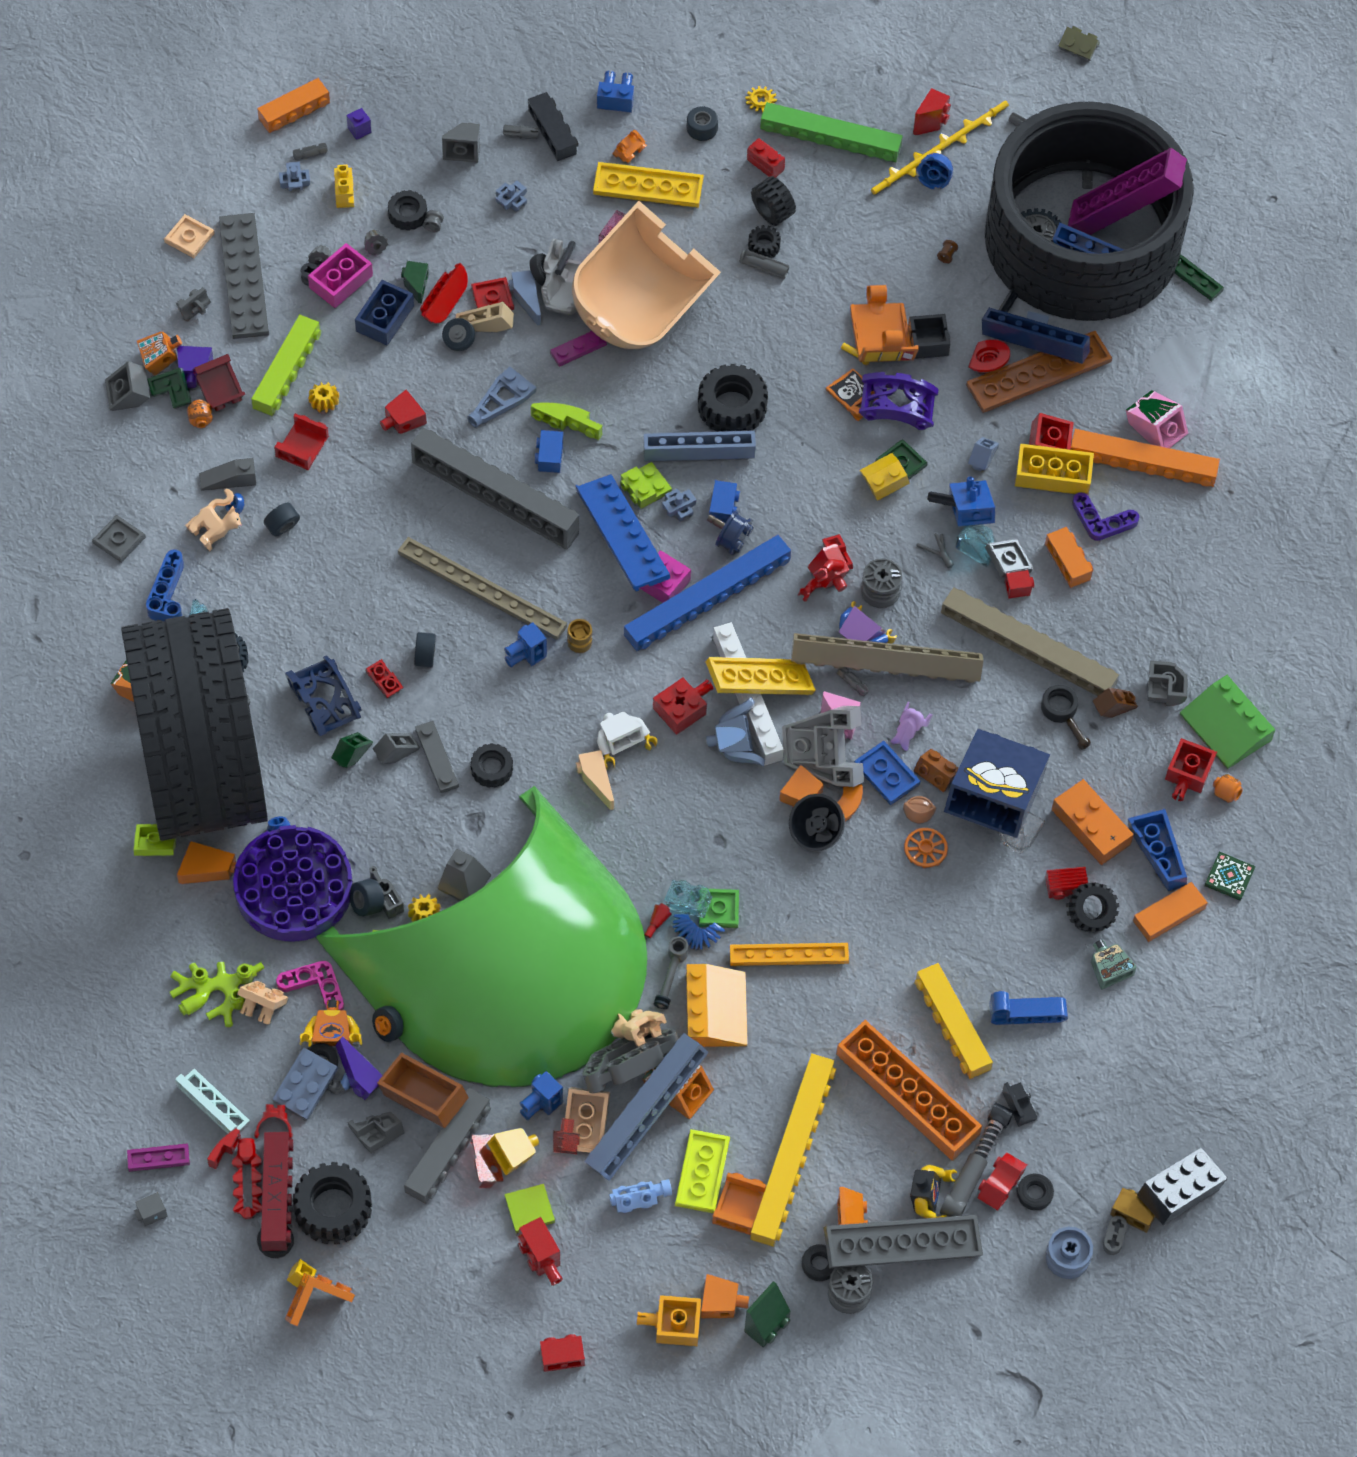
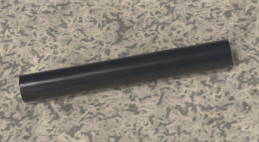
M574 241L569 242L555 270L556 275L562 274L576 246Z

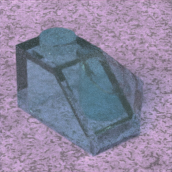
M983 524L965 526L957 537L956 549L987 567L992 560L985 546L987 543L995 542L993 532Z

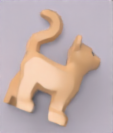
M230 489L224 490L227 496L226 499H214L185 525L195 536L199 534V530L202 527L208 530L201 536L200 541L209 552L212 550V544L223 538L229 530L239 529L242 526L240 515L235 512L234 506L230 508L223 519H220L215 512L216 506H226L233 501L234 494Z
M637 1009L631 1013V1020L628 1022L621 1014H618L619 1020L615 1022L611 1033L613 1037L634 1041L636 1046L639 1047L646 1043L644 1037L651 1033L653 1038L662 1035L660 1024H665L667 1021L662 1013L643 1012L641 1009Z

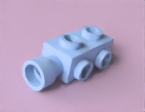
M669 1179L654 1185L652 1181L646 1183L639 1182L637 1185L620 1186L617 1189H613L609 1197L611 1205L616 1207L617 1212L628 1213L636 1208H650L658 1204L657 1196H671L672 1189ZM641 1187H646L645 1190L640 1191ZM622 1191H626V1194L620 1195Z

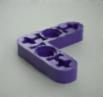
M1080 492L1073 497V508L1089 537L1095 541L1114 536L1138 525L1140 516L1135 510H1126L1101 519L1087 494ZM1090 513L1094 516V519L1088 520L1084 515ZM1116 522L1119 524V527L1111 528L1109 523Z

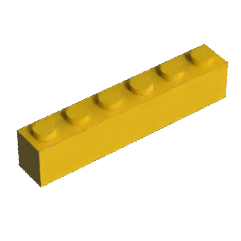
M939 963L917 971L915 985L919 991L923 992L925 1004L927 1007H931L935 1022L942 1027V1035L946 1041L949 1040L954 1057H958L960 1060L962 1072L964 1074L967 1073L969 1079H972L990 1071L993 1061Z

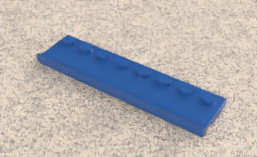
M612 474L580 486L575 485L576 491L633 590L639 591L640 587L646 585L653 586L669 580L670 573Z

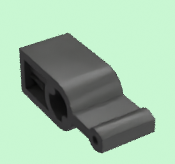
M375 866L370 867V879L376 880L382 888L384 894V906L382 909L388 919L404 912V903L392 883L387 879H381Z

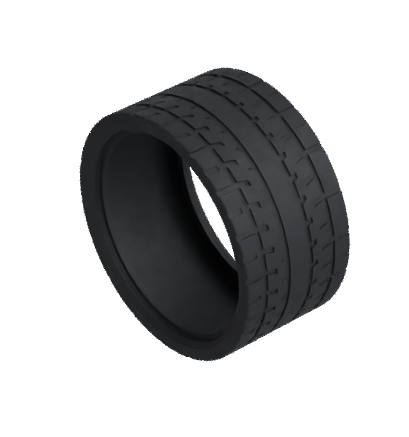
M1090 101L1065 103L1040 111L1038 114L1032 115L1018 125L1014 132H1011L1005 140L995 162L985 225V244L992 266H994L996 274L1009 290L1013 287L1014 292L1018 294L1021 300L1036 309L1061 318L1081 321H1097L1120 317L1134 312L1138 308H1142L1155 299L1173 277L1181 254L1194 194L1193 176L1188 160L1186 161L1181 188L1151 203L1161 223L1158 231L1144 242L1118 252L1102 254L1078 252L1047 240L1026 222L1015 203V198L1031 183L1057 172L1087 170L1117 177L1169 148L1174 149L1186 158L1174 138L1156 122L1131 109L1109 103Z
M229 608L213 610L212 613L191 614L189 617L180 616L165 619V621L145 622L140 626L134 624L121 627L160 840L175 839L177 836L197 835L202 831L208 833L224 830V827L230 829L246 826L247 823L267 822V808L254 730Z

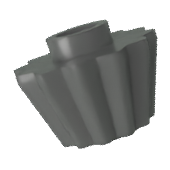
M370 230L365 236V250L369 254L373 253L374 255L382 253L383 250H386V246H388V239L379 230Z
M317 246L308 255V262L319 267L331 256V251L326 246Z

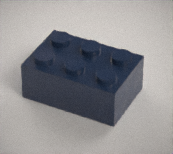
M381 280L355 318L356 332L388 346L414 307L413 293Z

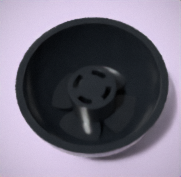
M810 794L803 797L794 805L789 816V831L793 840L800 847L809 851H823L831 848L839 841L844 832L845 816L842 808L833 798L824 794Z

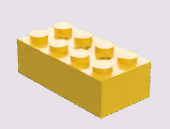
M1020 444L1015 486L1070 494L1082 492L1089 495L1094 453Z

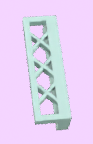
M195 1069L184 1077L180 1074L175 1079L177 1087L227 1134L234 1129H239L241 1132L250 1123L246 1116ZM194 1076L200 1081V1087H195L190 1082ZM202 1091H211L214 1094V1100H209L202 1094ZM216 1104H225L228 1107L227 1113L219 1110ZM230 1117H239L243 1122L237 1127L230 1120Z

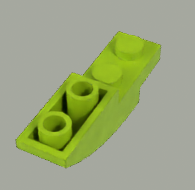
M532 403L531 416L537 421L549 424L554 429L558 428L563 431L566 426H569L570 429L584 433L589 438L600 440L602 437L603 425L590 420V412L560 403Z

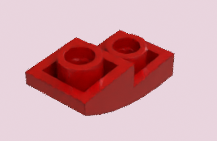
M382 659L365 670L374 684L387 698L404 688Z

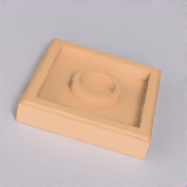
M184 214L164 238V242L195 258L215 232L210 227Z

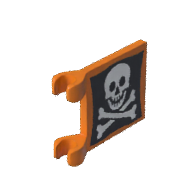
M851 369L827 386L826 391L852 414L855 420L859 421L863 418L859 413L860 407L857 406L862 403L864 382L862 381V376L855 369Z

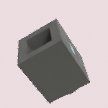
M158 1192L135 1202L137 1209L134 1210L138 1221H143L145 1227L168 1217Z

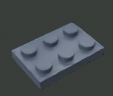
M303 1047L274 1095L273 1100L281 1105H285L289 1110L308 1120L339 1068Z

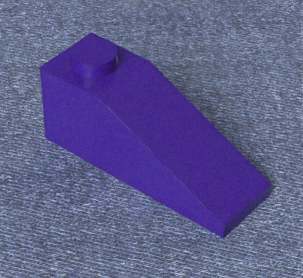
M342 1036L335 1045L354 1093L366 1100L379 1087L377 1082L383 1075Z

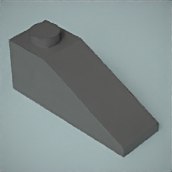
M254 458L232 460L199 473L201 491L256 485Z

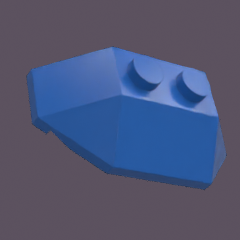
M1059 223L1053 237L1055 244L1078 252L1102 254L1124 250L1062 223Z

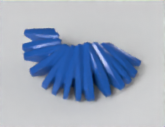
M674 914L673 916L678 918V920L673 921V924H677L673 926V928H677L674 930L675 933L681 932L678 935L679 937L687 935L685 939L688 942V946L692 943L691 949L695 946V950H698L699 945L700 950L703 949V940L709 948L711 946L708 938L717 942L715 938L720 939L721 937L715 931L725 932V929L715 922L709 925L708 928L701 929L689 918V914Z

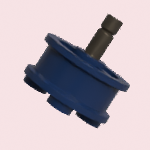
M737 510L732 513L726 523L711 514L707 518L708 522L722 529L715 545L728 549L731 555L742 550L744 546L743 540L746 536L749 537L754 529L752 526L753 520L751 518L747 520L740 516Z

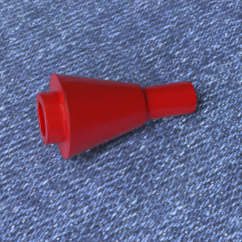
M662 903L660 905L655 904L650 925L644 934L647 938L651 939L656 929L672 915L668 906Z

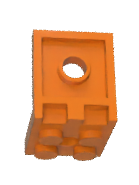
M304 1273L285 1320L290 1324L298 1326L314 1287L349 1302L353 1301L355 1294L350 1292L352 1288L339 1282L333 1285L331 1284L332 1280L318 1274L316 1278Z

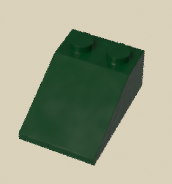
M774 1281L746 1311L744 1332L762 1347L767 1343L771 1344L777 1337L776 1333L778 1330L786 1328L791 1321L789 1319L791 1311L777 1283Z

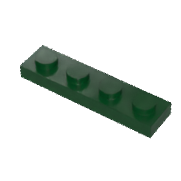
M1180 254L1175 274L1212 302L1223 292L1224 287Z

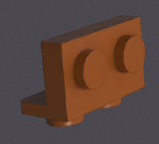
M930 749L920 756L914 772L944 792L949 783L953 781L959 768L953 762L941 756L939 752Z

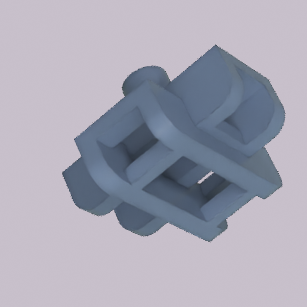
M300 162L286 163L287 172H279L280 187L282 189L289 188V191H292L294 188H300V190H303V187L310 185L309 170H301Z
M517 180L512 185L504 183L496 190V202L498 204L501 203L506 210L512 208L517 212L522 205L527 204V199L523 197L527 192V188Z
M677 488L665 494L666 501L662 502V506L667 510L669 517L676 515L679 521H682L685 517L693 515L691 507L696 504V498L689 489L680 493Z

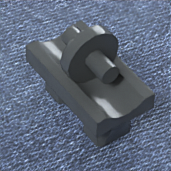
M202 287L199 290L193 289L188 299H180L176 302V305L183 319L188 321L197 313L205 314V307L211 301L207 296L206 289Z

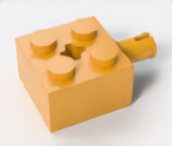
M660 1295L659 1311H656V1313L638 1312L637 1325L655 1326L657 1328L656 1343L698 1346L701 1299Z

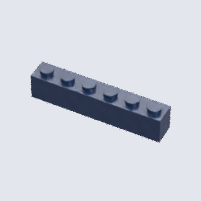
M990 307L982 318V335L1081 364H1083L1090 352V336Z

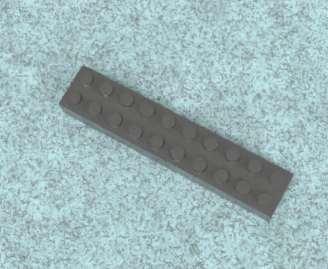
M424 427L411 442L413 464L567 550L579 535V514L575 510L566 508L559 501L550 499L543 492L531 488L527 483L516 480L514 476L500 471L495 465L484 462L481 457L470 454L465 448H459L450 440L443 439L434 431L427 430Z

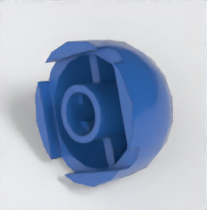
M932 153L925 156L917 168L919 181L930 189L946 187L953 176V166L949 158L941 153Z

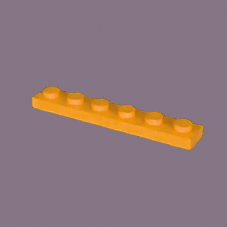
M848 943L730 945V966L849 964Z

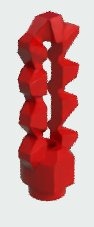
M252 1138L238 1140L237 1155L232 1160V1166L239 1169L232 1176L233 1182L239 1185L233 1190V1197L238 1199L233 1211L240 1214L244 1219H252L257 1213L262 1211V1205L257 1200L262 1196V1189L256 1185L262 1181V1174L256 1170V1168L262 1165V1160L256 1154L255 1140ZM243 1164H251L253 1208L246 1207L244 1209Z

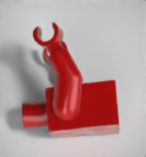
M837 543L822 548L807 566L815 578L811 579L805 588L800 589L798 596L804 595L803 601L806 602L816 588L835 586L837 591L841 592L848 587L843 578L849 572V568Z

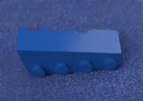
M1166 809L1128 818L1129 830L1134 834V839L1167 891L1180 889L1187 885V875Z

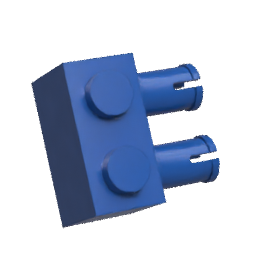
M606 71L604 82H599L597 109L632 113L634 101L633 75L628 73L627 79V73H623L621 84H615L616 73L611 71L609 77V71Z
M534 622L521 627L518 631L517 641L504 648L508 655L505 657L506 663L512 668L515 664L525 659L532 667L547 657V638Z
M547 1071L542 1075H537L532 1081V1093L520 1102L522 1107L520 1110L521 1115L526 1120H530L541 1109L549 1116L563 1103V1086Z

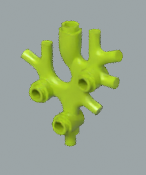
M218 962L217 975L214 978H209L206 969L198 968L196 963H192L189 965V969L192 972L191 978H186L176 971L172 972L170 977L180 985L169 993L174 999L190 989H196V994L181 1001V1004L178 1005L182 1015L185 1016L187 1014L189 1016L205 1005L211 992L215 990L222 991L225 995L224 1002L205 1014L208 1020L222 1015L224 1016L225 1027H232V1012L234 1009H242L245 1001L244 997L237 995L239 991L238 986L251 983L254 977L257 976V973L265 968L261 962L254 966L241 964L237 968V973L227 974L224 962Z

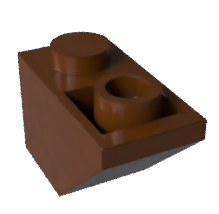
M1107 688L1093 700L1099 714L1109 718L1138 707L1132 692L1115 688Z

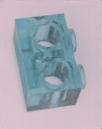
M672 880L664 901L671 910L704 918L712 896L708 888L703 885L694 886L684 880ZM684 893L682 896L677 897L678 894Z

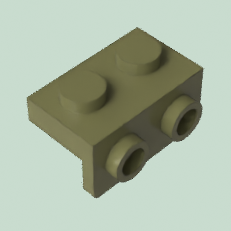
M1072 26V28L1067 27L1058 46L1091 60L1096 47L1100 44L1099 40H1097L1098 37L1091 33L1083 34L1081 33L1082 30L1075 26Z

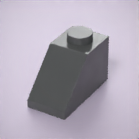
M386 733L372 749L376 753L378 760L382 763H396L416 752L420 747L410 733Z

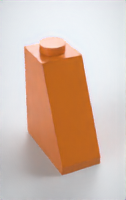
M191 841L177 873L178 883L189 884L229 880L236 868L235 854Z

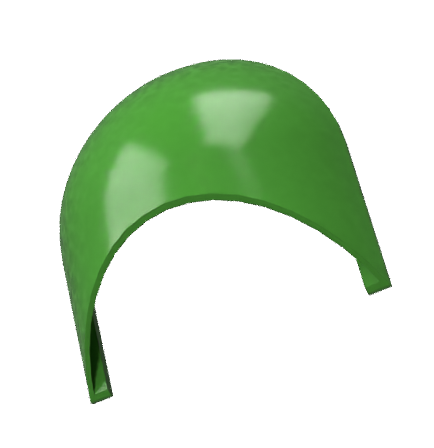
M535 786L519 796L521 801L536 817L533 830L526 844L509 866L483 888L445 910L409 924L380 931L340 935L332 926L315 937L375 1010L387 1005L394 1007L400 1013L404 1028L399 1040L412 1053L417 1054L428 1065H433L451 1077L469 1083H482L484 1086L498 1087V1085L511 1087L531 1086L533 1079L546 1071L556 1080L569 1072H575L586 1066L594 1052L611 1045L617 1038L613 1037L611 1030L615 1022L619 1020L618 1014H621L627 1022L631 1020V1013L637 1009L647 973L646 939L642 923L631 899L619 882Z

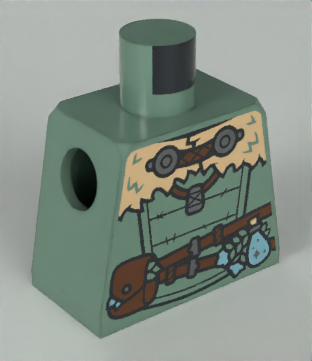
M1099 940L1093 944L1096 953L1092 955L1091 964L1101 990L1135 975L1136 965L1118 944L1107 947L1104 940Z

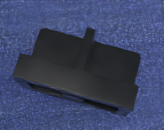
M1008 1082L1004 1083L1002 1093L1009 1108L1014 1111L1013 1116L1018 1127L1037 1120V1114L1030 1102L1031 1095L1025 1092L1022 1083L1020 1082L1012 1086Z

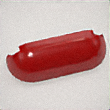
M461 263L456 264L455 269L449 273H443L421 305V315L425 320L432 323L443 322L466 290L468 275Z

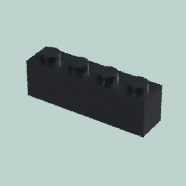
M545 92L529 98L528 111L557 162L576 155L578 141L575 136L571 135L568 123L565 124L563 121L562 112L557 110L553 97L550 98L549 94Z

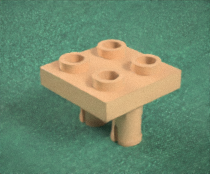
M254 981L240 987L237 995L245 998L240 1013H246V1016L251 1017L256 1003L263 1006L258 1021H263L264 1024H270L274 1010L286 1005L288 997L283 995L282 991L266 988V985L259 981Z

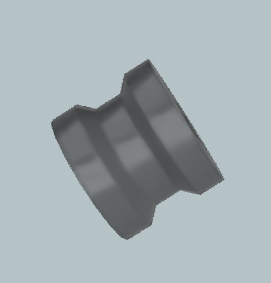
M429 210L426 213L423 227L430 232L440 231V223L444 219L443 214L436 210Z

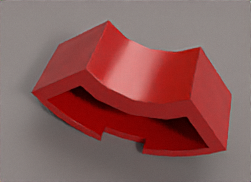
M1008 1152L1002 1158L999 1156L993 1165L994 1171L987 1181L984 1179L978 1188L980 1193L977 1198L997 1211L1009 1197V1192L1013 1186L1017 1185L1027 1167L1026 1163Z

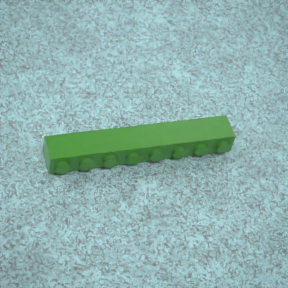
M766 102L760 129L767 132L791 136L800 140H807L836 149L840 148L853 153H860L897 162L903 135L768 102Z

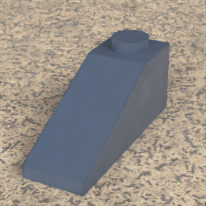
M531 270L512 272V280H509L510 291H513L514 298L537 325H541L537 290Z

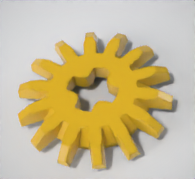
M760 86L756 90L754 87L751 88L753 92L748 91L747 94L749 96L745 97V99L749 100L746 104L751 105L750 109L756 107V112H758L759 108L763 112L766 102L773 104L777 102V99H773L776 93L771 94L773 90H766V86L764 89ZM757 97H760V98L764 97V101H765V102H763V101L758 102V98H757Z

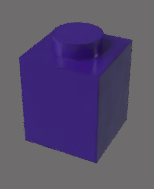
M362 108L346 115L347 128L356 140L372 133L371 120Z

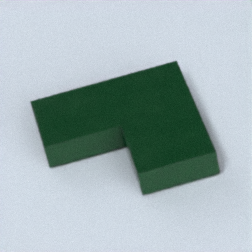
M177 368L147 379L151 395L155 397L169 392L174 409L192 403L183 368Z

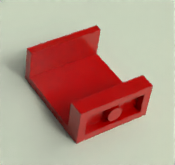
M295 413L293 416L294 425L283 443L277 442L274 447L275 457L309 470L329 437L328 427L321 422L310 420L305 415Z

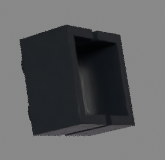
M945 314L909 317L908 331L911 346L918 345L919 349L915 359L949 356L950 338Z

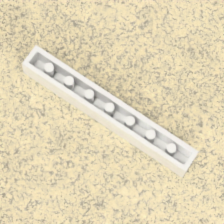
M732 622L714 627L713 640L720 657L746 658ZM735 693L739 704L744 703L750 697L755 702L751 711L745 716L748 717L749 728L760 756L765 759L764 765L782 761L784 749L762 695Z

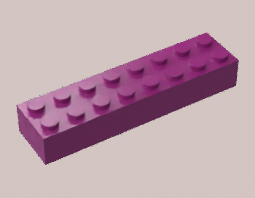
M1169 148L1074 199L1067 226L1092 235L1110 224L1129 216L1133 212L1154 203L1156 200L1179 190L1183 183L1187 159L1174 149Z

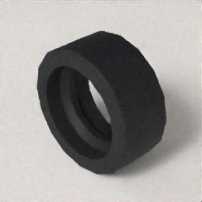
M1065 685L1049 687L1043 694L1041 710L1044 716L1058 723L1066 722L1069 718L1074 717L1078 707L1076 692ZM1054 696H1063L1070 701L1071 707L1063 712L1053 710L1048 704L1049 699Z

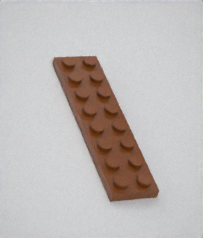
M1096 331L1085 334L1090 336V352L1083 364L1039 352L967 381L966 386L982 413H985L1112 362V356Z

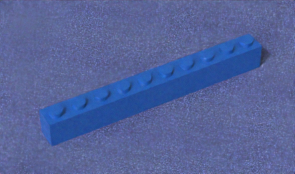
M776 535L624 626V636L636 651L646 649L655 640L664 638L670 631L679 629L682 624L694 620L702 612L711 610L714 605L726 601L734 593L741 592L747 585L756 583L764 575H770L779 566H785L791 559V549L779 535Z

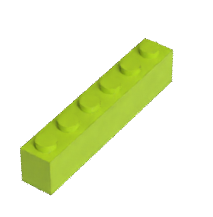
M299 314L251 398L253 409L271 416L274 415L276 410L280 409L283 397L287 396L291 383L295 382L298 370L303 368L306 356L311 354L315 340H318L321 336L318 321Z

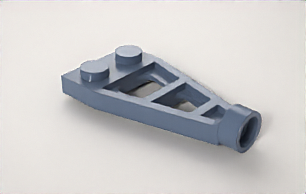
M508 367L496 378L476 409L467 416V419L473 427L477 428L480 424L524 403L536 392V387L513 368ZM502 387H505L514 394V397L503 401L497 396V393ZM490 400L499 405L492 412L485 408V405Z

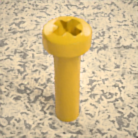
M846 343L842 344V350L858 358L856 348ZM862 362V364H864V365H868V364L870 363V362Z

